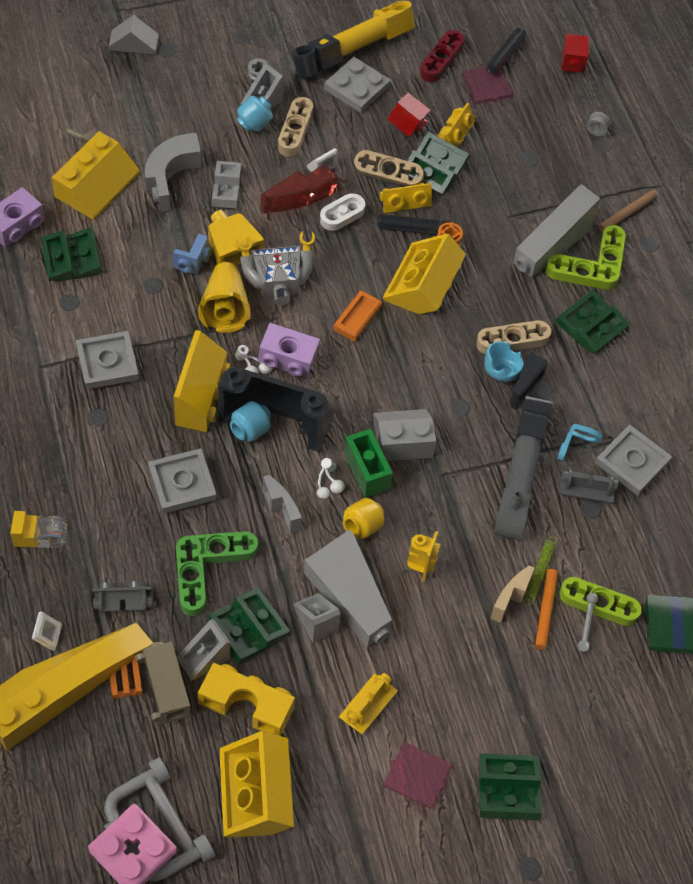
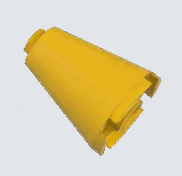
M222 262L215 266L198 306L200 321L207 328L208 325L216 328V332L231 333L240 330L251 317V308L239 269L230 262Z

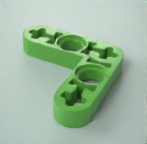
M242 531L190 535L179 539L176 544L180 607L184 614L197 616L205 609L206 595L203 564L245 561L254 558L258 553V539L253 533ZM217 542L223 544L225 550L217 554L211 552L209 547ZM230 542H233L234 552H230ZM242 542H248L249 550H243ZM186 546L192 547L193 561H187ZM188 570H194L199 574V577L195 581H187L183 578V574ZM189 590H195L196 606H190Z

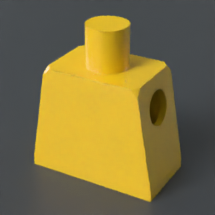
M218 210L212 214L211 220L213 223L208 226V239L217 264L222 262H230L234 265L241 264L240 257L242 252L238 251L235 247L238 238L240 245L244 248L248 246L246 237L249 236L252 239V247L249 249V254H251V250L264 249L263 237L242 214L237 213L227 217L223 210Z

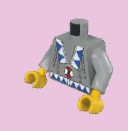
M303 231L300 233L299 239L303 245V250H300V246L256 249L251 250V254H249V249L252 247V239L249 236L246 237L248 246L244 248L240 245L238 238L235 247L238 251L242 252L240 260L244 278L255 289H259L263 297H274L275 304L279 306L287 305L290 302V295L298 293L299 285L305 284L312 271L313 251L310 249L315 240L313 232L310 242L303 241Z

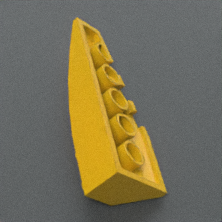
M134 623L27 667L0 685L1 744L7 751L109 679V674L114 671L117 673L121 670L123 664L126 663L127 666L131 663L133 657L143 653V649L148 648L153 642L140 626Z

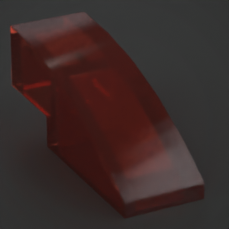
M325 164L306 176L298 170L261 194V211L263 213L288 211L320 201L336 192L337 175Z

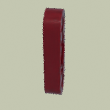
M447 31L423 60L420 77L424 81H438L462 51L464 35L460 31ZM443 53L446 54L448 58L441 59L436 55Z

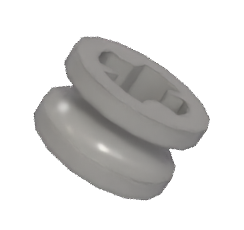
M254 59L248 64V75L252 80H255L259 72L255 71L258 68L262 69L264 64L268 63L266 60Z
M594 112L591 114L586 127L591 134L602 136L606 134L611 121L606 114Z

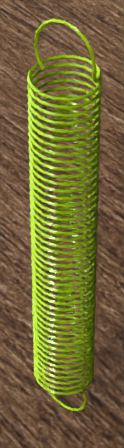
M546 541L544 544L546 550L542 549L541 555L543 557L542 559L539 557L536 568H539L537 572L534 570L529 588H527L525 596L530 593L529 596L531 597L528 600L531 598L536 599L555 549L551 545L548 546L552 541L546 544Z

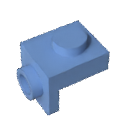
M198 234L189 253L175 249L173 253L174 268L185 273L189 272L198 275L203 262L207 263L210 258L211 248L208 247V236Z

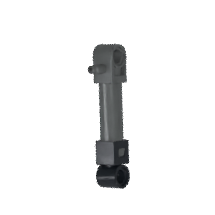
M526 394L509 473L493 534L517 540L522 538L532 496L531 491L553 400Z

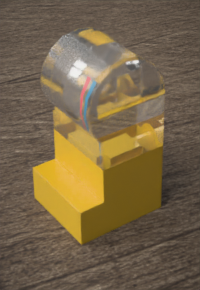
M14 511L10 533L13 546L62 547L65 545L68 522L59 516L26 515V511Z

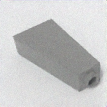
M584 185L578 186L517 247L513 263L521 272H525L533 278L546 267L547 261L551 256L564 253L591 231L600 198Z
M350 530L305 559L304 574L320 593L339 609L340 616L366 647H369L374 642L379 644L389 636L392 622L391 616L357 541Z

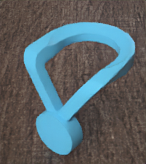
M574 424L570 428L565 442L561 445L557 459L563 461L572 436L588 442L600 443L603 435L592 428ZM574 430L587 433L593 437L582 435L578 432H574Z

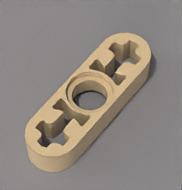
M298 97L293 100L278 138V151L284 156L292 157L300 151L313 115V103L306 97ZM301 108H304L302 111V116L298 115L299 110H301ZM291 124H299L302 128L294 130L289 126ZM289 138H292L293 143H291L290 146H287L289 143Z
M369 150L360 151L354 159L357 171L366 176L403 186L420 185L424 180L421 166L413 162ZM366 157H369L370 162L376 165L377 160H380L378 172H375L376 169L373 165L368 164L366 168H363L360 160L364 161ZM386 163H393L396 166V171L392 175H386L382 172V168ZM400 166H404L403 172L406 173L416 170V174L419 177H414L413 181H410L408 175L401 173V178H398L401 171Z
M540 320L485 328L479 332L476 346L483 354H486L490 345L485 339H489L493 343L496 341L509 342L512 351L542 347L549 341L551 328L546 322ZM515 333L521 339L513 342L507 338V335Z

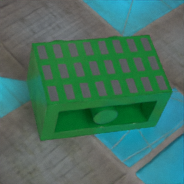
M368 429L346 436L344 455L364 497L367 498L390 490L393 473L372 430Z

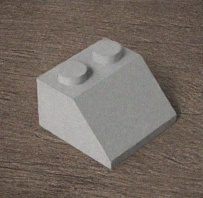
M426 409L373 413L376 440L387 461L433 458L436 436L433 418Z

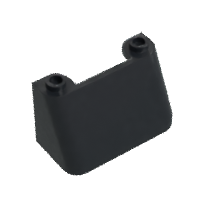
M238 367L229 368L224 372L218 384L219 421L230 424L232 413L246 403L253 401L260 405H265L270 413L302 422L299 434L307 436L308 449L321 452L334 419V407L323 394Z

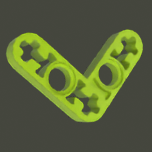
M610 225L604 229L598 262L555 254L547 261L546 274L554 280L605 290L613 289L617 285L620 276L626 237L624 230L616 225ZM611 236H615L616 241L614 245H610ZM613 254L617 259L609 261L604 255ZM555 265H559L560 269H556ZM579 268L586 269L589 274L586 276L579 275L576 272V270Z

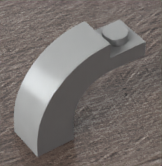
M197 133L183 134L164 141L153 150L146 162V194L152 193L153 202L159 203L160 212L170 211L167 186L170 177L182 170L201 168V150Z

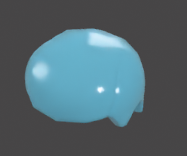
M496 341L490 344L486 351L484 367L492 378L502 382H511L520 376L524 362L521 358V352H513L509 342Z

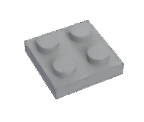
M353 57L324 83V90L362 113L390 87L391 80Z
M129 331L76 340L86 390L139 380Z
M629 424L597 457L595 464L638 496L670 463L672 456Z
M201 448L148 462V468L163 514L217 500V494Z

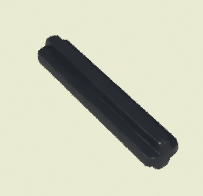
M516 28L488 62V67L486 68L488 73L491 72L493 75H496L525 39V30Z
M381 213L378 215L377 227L437 235L439 227L444 223H450V221Z

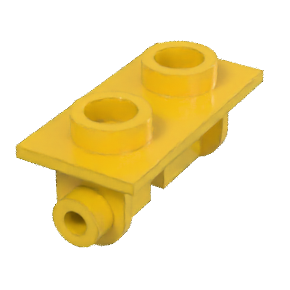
M466 103L464 108L454 109L446 122L447 126H444L440 133L437 134L439 138L459 147L475 122L470 104Z
M420 183V185L393 189L384 188L379 193L380 200L383 201L384 213L432 206L431 183Z
M435 531L433 538L419 534L415 535L411 540L407 565L410 569L423 573L422 581H425L428 572H434L441 545L436 543L437 531Z
M374 673L339 715V718L363 735L398 692L397 689L390 685L392 681L390 676L382 673L381 676Z

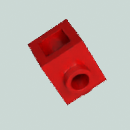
M566 34L562 49L561 71L585 72L589 55V36Z
M407 93L396 104L387 120L410 137L416 130L421 132L428 123L426 116L430 109L410 93Z

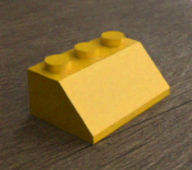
M98 131L51 177L54 197L94 220L140 174V170L119 142Z
M449 233L413 242L388 286L383 299L386 302L417 314L438 310L442 305V300L447 290L452 285L456 273L461 268V263L466 255Z
M195 330L174 394L175 425L207 432L210 422L214 423L217 415L215 404L218 400V384L224 372L231 368V363H227V351L198 330Z
M262 730L220 748L224 837L273 835L294 827L288 738Z

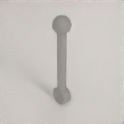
M595 593L587 595L589 603L582 640L578 643V649L581 652H586L589 649V642L587 641L594 604L598 601V596Z

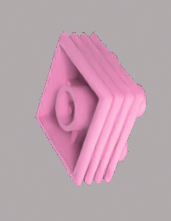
M132 804L88 846L90 853L119 884H145L177 852L176 846L137 804ZM138 843L139 854L130 853L126 855V845Z

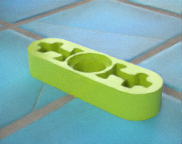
M570 577L564 580L559 592L561 600L566 605L587 612L589 603L583 600L586 592L603 596L607 600L608 605L606 607H598L594 604L593 615L624 626L635 624L641 614V605L636 599L577 577ZM572 587L577 589L575 596L570 595ZM617 602L615 610L611 611L613 603ZM625 607L630 608L629 616L624 614Z

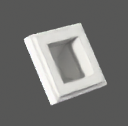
M39 612L32 639L55 651L62 623L44 612Z

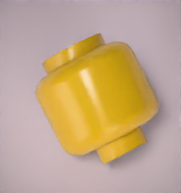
M360 499L344 511L343 527L346 532L350 530L356 538H368L379 531L384 525L383 509L380 504L372 499Z

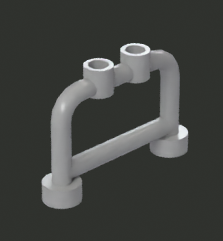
M158 757L148 763L150 767L148 771L114 789L108 795L104 806L105 815L109 822L104 825L106 830L120 816L117 812V804L121 799L144 786H147L184 853L164 864L148 881L165 879L199 858L205 863L215 857V853L204 834L193 841L191 840L160 784L171 778L164 763ZM129 843L126 845V855L130 853L139 854L136 844Z

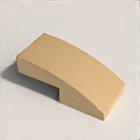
M526 567L506 585L494 605L490 619L501 623L510 599L518 603L522 602L534 567Z

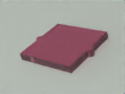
M479 66L476 69L463 71L462 75L476 104L490 101L496 102L497 100L513 96L502 69L496 75L487 72L486 68L488 66Z
M403 742L396 759L390 762L391 769L383 787L431 809L439 791L444 789L445 785L443 782L451 767V763Z

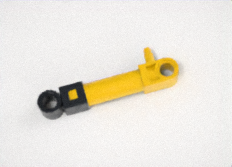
M397 1L380 10L376 9L373 13L374 17L334 36L326 34L309 42L308 45L295 48L292 51L297 76L301 78L312 77L318 74L319 68L326 70L343 62V56L382 38L390 40L412 30L415 27L411 2Z

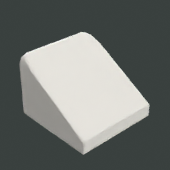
M334 148L309 163L307 168L316 177L336 167L337 150Z

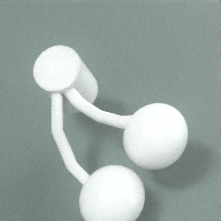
M240 345L238 347L235 357L237 360H245L248 363L246 370L255 373L260 372L265 375L272 372L273 368L267 367L263 363H260L259 368L251 366L247 358L256 361L258 359L247 355V346Z
M324 458L321 462L323 468L318 479L319 489L317 490V495L320 498L329 497L330 490L335 494H339L345 488L343 481L334 480L329 472L336 470V463L329 458ZM324 470L332 481L330 490L326 487H321V476Z

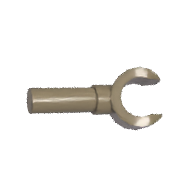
M70 128L66 129V133L80 140L83 146L96 134L94 131L82 134Z

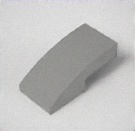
M217 161L212 207L237 209L241 163Z
M270 475L264 476L263 491L271 513L282 510L290 534L301 531L302 518L289 493Z

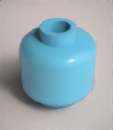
M254 95L250 96L237 109L239 116L237 120L247 131L259 132L273 118L270 110L272 104L264 96L260 98Z
M253 401L248 402L232 413L230 428L238 439L248 442L254 441L269 431L271 427V413L265 405H260Z

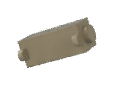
M172 641L167 643L155 642L148 648H144L143 653L137 654L135 659L139 664L145 663L158 709V712L151 714L152 722L161 721V724L191 717L190 704Z

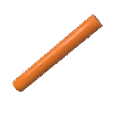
M548 569L546 573L535 648L539 650H545L547 647L558 571L555 569Z

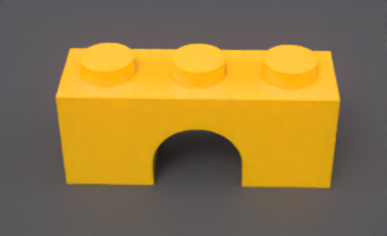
M213 662L198 691V704L222 715H226L229 707L236 701L246 700L251 702L256 707L252 716V728L279 736L282 735L294 710L295 697L289 691L280 687L272 688L265 685L258 677L244 676L227 664L218 665Z

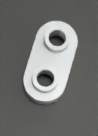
M347 194L321 210L320 224L327 230H339L364 214L365 200L358 194Z

